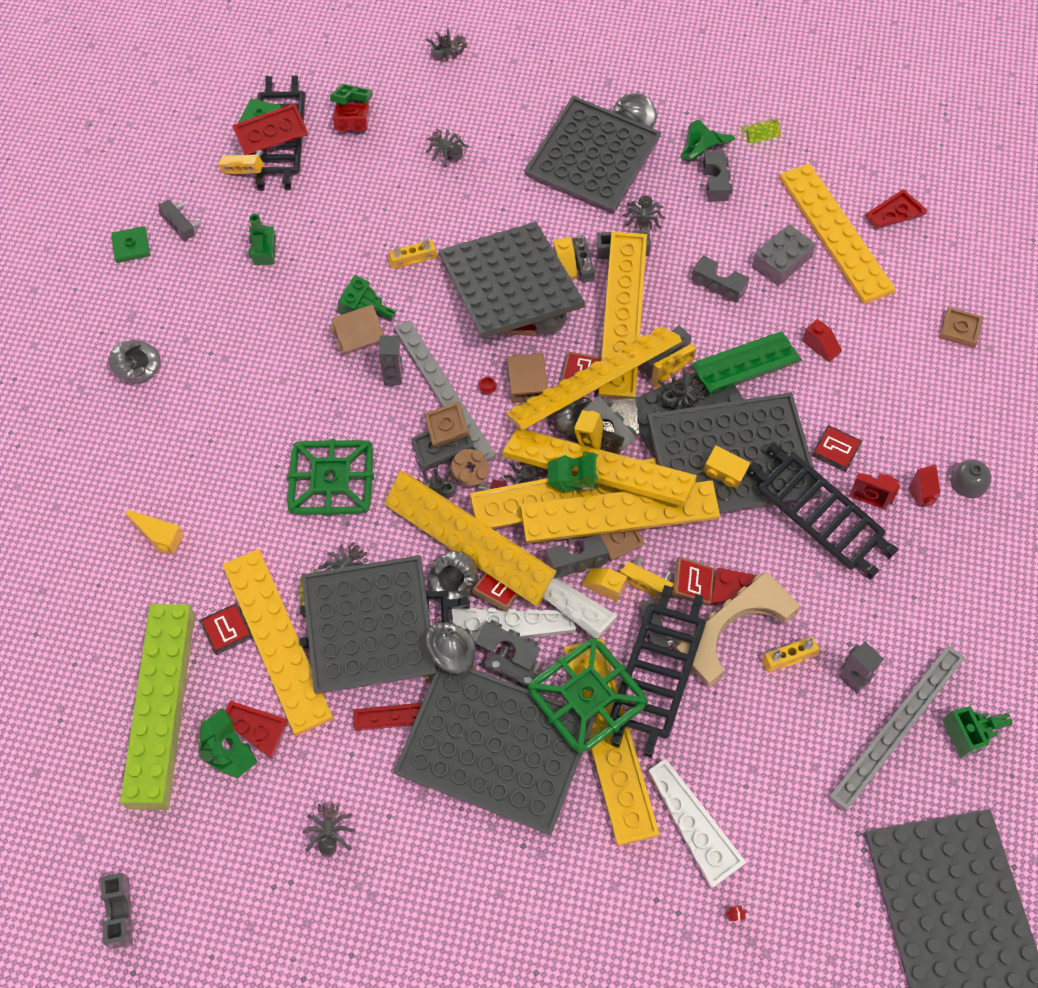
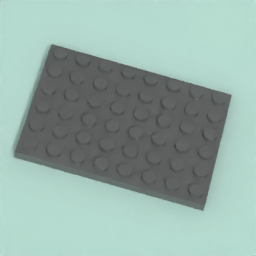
M537 222L496 232L489 236L479 237L475 240L439 250V256L481 339L585 308L584 299Z
M792 392L647 414L646 417L658 465L697 475L695 483L713 480L720 514L773 506L774 504L758 491L757 486L760 482L746 472L737 489L726 486L717 478L707 476L703 472V468L715 445L750 462V464L755 461L767 475L780 464L775 458L765 453L773 441L787 456L791 452H795L814 468ZM792 462L767 488L776 495L802 468L795 462ZM807 474L782 501L784 503L797 502L816 480ZM821 489L811 499L820 498L822 496Z
M438 666L437 674L433 677L394 769V775L552 836L582 754L577 753L556 727L548 722L549 718L537 705L527 689L474 669H469L467 673H462L461 675H455L442 670ZM541 695L554 713L567 705ZM572 709L561 717L560 720L579 742L581 719ZM596 715L587 721L584 743L589 738Z
M991 809L870 830L864 833L908 988H1038V950Z

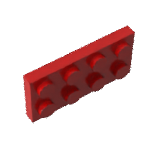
M295 103L232 125L244 155H255L257 150L263 152L308 136V131Z

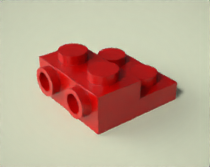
M369 103L336 104L333 116L334 130H339L340 132L348 130L362 132L368 130Z
M858 472L849 497L886 510L888 504H893L900 485L897 484L898 479L888 474L879 473L876 479L869 474Z

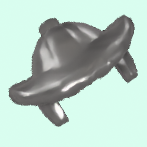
M643 93L625 94L616 101L612 110L614 113L650 128H653V125L656 123V108L652 100Z
M134 339L118 343L110 351L108 357V364L114 375L120 380L131 384H142L150 380L161 364V357L157 349L144 341Z
M581 397L555 413L558 428L566 437L578 441L574 428L582 410L592 402L588 397Z
M455 550L442 554L430 565L427 574L429 592L447 591L449 599L470 596L478 581L477 565L474 559L464 552Z
M440 622L428 629L425 644L434 665L439 666L450 674L461 675L462 673H467L472 668L475 660L476 646L473 636L461 626L448 622Z

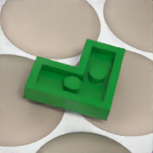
M342 83L330 94V101L336 102L339 105L346 104L350 99L365 103L373 97V90Z

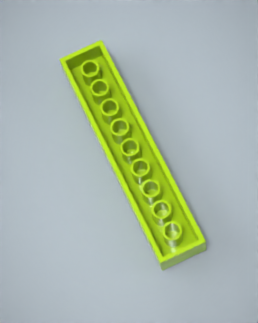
M150 604L120 800V803L126 809L169 810L195 613L190 604Z

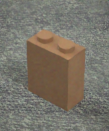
M373 305L331 318L332 324H329L332 334H336L338 341H335L339 352L342 351L343 355L379 344L380 336H384Z
M544 353L507 357L511 403L527 402L529 398L542 394L548 388Z

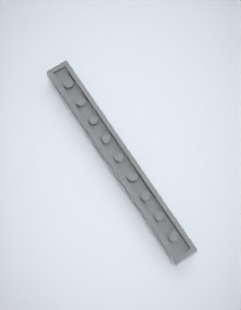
M407 320L394 326L395 333L399 336L400 341L441 406L444 407L459 401L475 450L481 451L487 462L496 459V454L412 322Z
M949 645L945 648L830 795L829 800L847 812L966 657Z

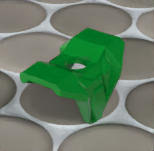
M695 120L689 125L686 145L680 156L683 160H692L701 156L712 145H725L734 141L735 136L709 130L701 120Z
M583 452V455L577 458L564 455L549 461V486L563 492L596 489L598 487L596 482L598 480L596 473V458L598 455L592 452ZM577 466L578 474L573 477L572 468Z
M220 708L207 720L201 722L199 756L205 763L219 772L239 778L258 761L249 744H243L234 731L233 724L235 722L224 708ZM224 739L230 745V750L224 749L222 745Z

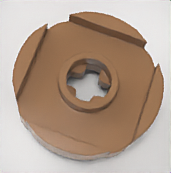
M464 449L453 458L450 472L456 482L458 481L463 484L462 486L471 488L478 486L486 479L489 465L481 451ZM468 464L473 466L472 472L465 469Z

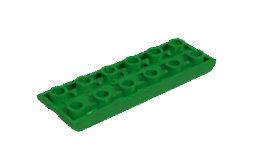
M780 331L694 362L691 367L708 393L713 394L801 362L802 358L793 348L784 332Z

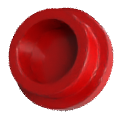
M488 376L482 378L478 385L479 390L483 394H492L497 389L496 381Z
M742 905L730 906L729 911L725 912V916H728L729 921H739L746 919L745 913L748 912L747 909H742Z

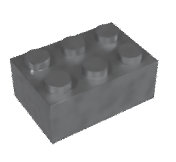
M788 224L754 254L752 267L779 287L813 256L816 243Z

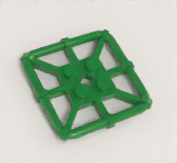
M330 438V440L296 441L291 451L290 472L287 474V480L289 481L288 511L291 514H326V516H331L332 514L367 513L370 510L372 481L374 480L373 444L370 441L336 440L335 438ZM358 447L348 457H335L336 448ZM306 448H329V458H315ZM366 452L365 472H350L351 463ZM298 453H301L312 463L311 472H297ZM329 473H333V476H335L332 479L326 478V476H329ZM298 480H311L310 489L295 500L296 482ZM350 480H365L364 502L349 489ZM332 494H346L358 506L332 507ZM313 495H326L325 507H300Z
M593 637L591 640L583 642L564 657L560 656L556 659V663L537 675L527 686L531 697L549 718L548 722L556 727L577 753L581 754L592 749L612 733H617L621 726L639 714L648 705V699L627 673V668L617 661L601 641ZM591 648L589 666L576 675L568 663ZM596 649L599 650L614 669L604 678L594 669ZM561 668L571 678L562 686L541 684ZM620 676L636 696L615 694L608 686V683ZM539 691L561 694L568 704L554 713L539 694ZM583 691H592L591 698H584ZM614 701L636 704L615 721L604 709ZM572 709L581 719L579 742L560 720L561 717ZM599 713L608 726L584 743L587 721Z

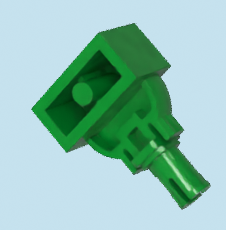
M251 214L249 216L251 224L249 227V240L252 245L248 249L249 258H252L254 265H275L276 234L274 226L263 225L258 214Z
M354 275L338 301L337 312L343 315L373 305L376 315L379 314L392 321L396 310L382 304V298L378 297L375 291L370 288L369 281Z
M971 706L952 711L942 721L960 758L979 753L989 745L990 739L998 735V731L995 730L1012 726V718L1006 720V718L1010 717V714L1004 713L996 717H988L989 713L980 714L973 712Z

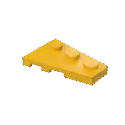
M690 344L653 364L651 385L655 388L659 387V381L664 383L695 359L697 348Z

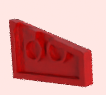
M902 189L867 212L865 218L877 229L926 215L928 210L906 190Z
M717 567L710 606L725 603L729 599L733 600L738 596L737 593L745 586L748 588L752 584V580L757 575Z
M230 700L225 711L235 722L233 724L234 731L272 760L288 720Z

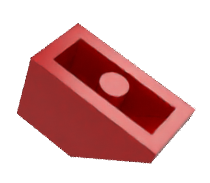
M818 318L805 329L802 341L828 362H831L842 352L832 329Z
M936 464L917 469L908 487L918 507L935 504L940 495Z

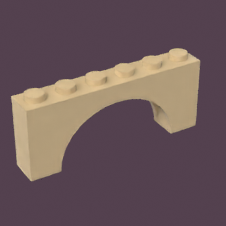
M765 572L763 575H757L748 588L745 586L740 589L736 598L727 600L718 613L715 611L707 618L708 621L706 622L691 670L708 688H711L724 677L725 670L718 660L716 644L721 633L730 623L746 615L764 614L778 619L785 625L799 613L801 605L768 572ZM696 627L692 630V633H693V634H691V635H693V636H694ZM680 640L677 643L676 651L688 654L691 643Z

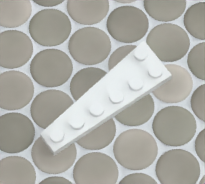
M557 578L552 580L543 597L586 630L589 636L597 639L617 618L616 614Z
M472 607L470 609H452L453 623L461 626L463 629H469L474 642H476L485 622H490L491 619L502 624L501 628L506 631L512 629L520 633L519 637L522 639L576 632L575 622L560 610L540 611L528 609V611H516V609H508L504 611L496 610V608L485 610Z
M666 758L649 770L648 773L707 883L711 889L715 888L743 867L746 861Z

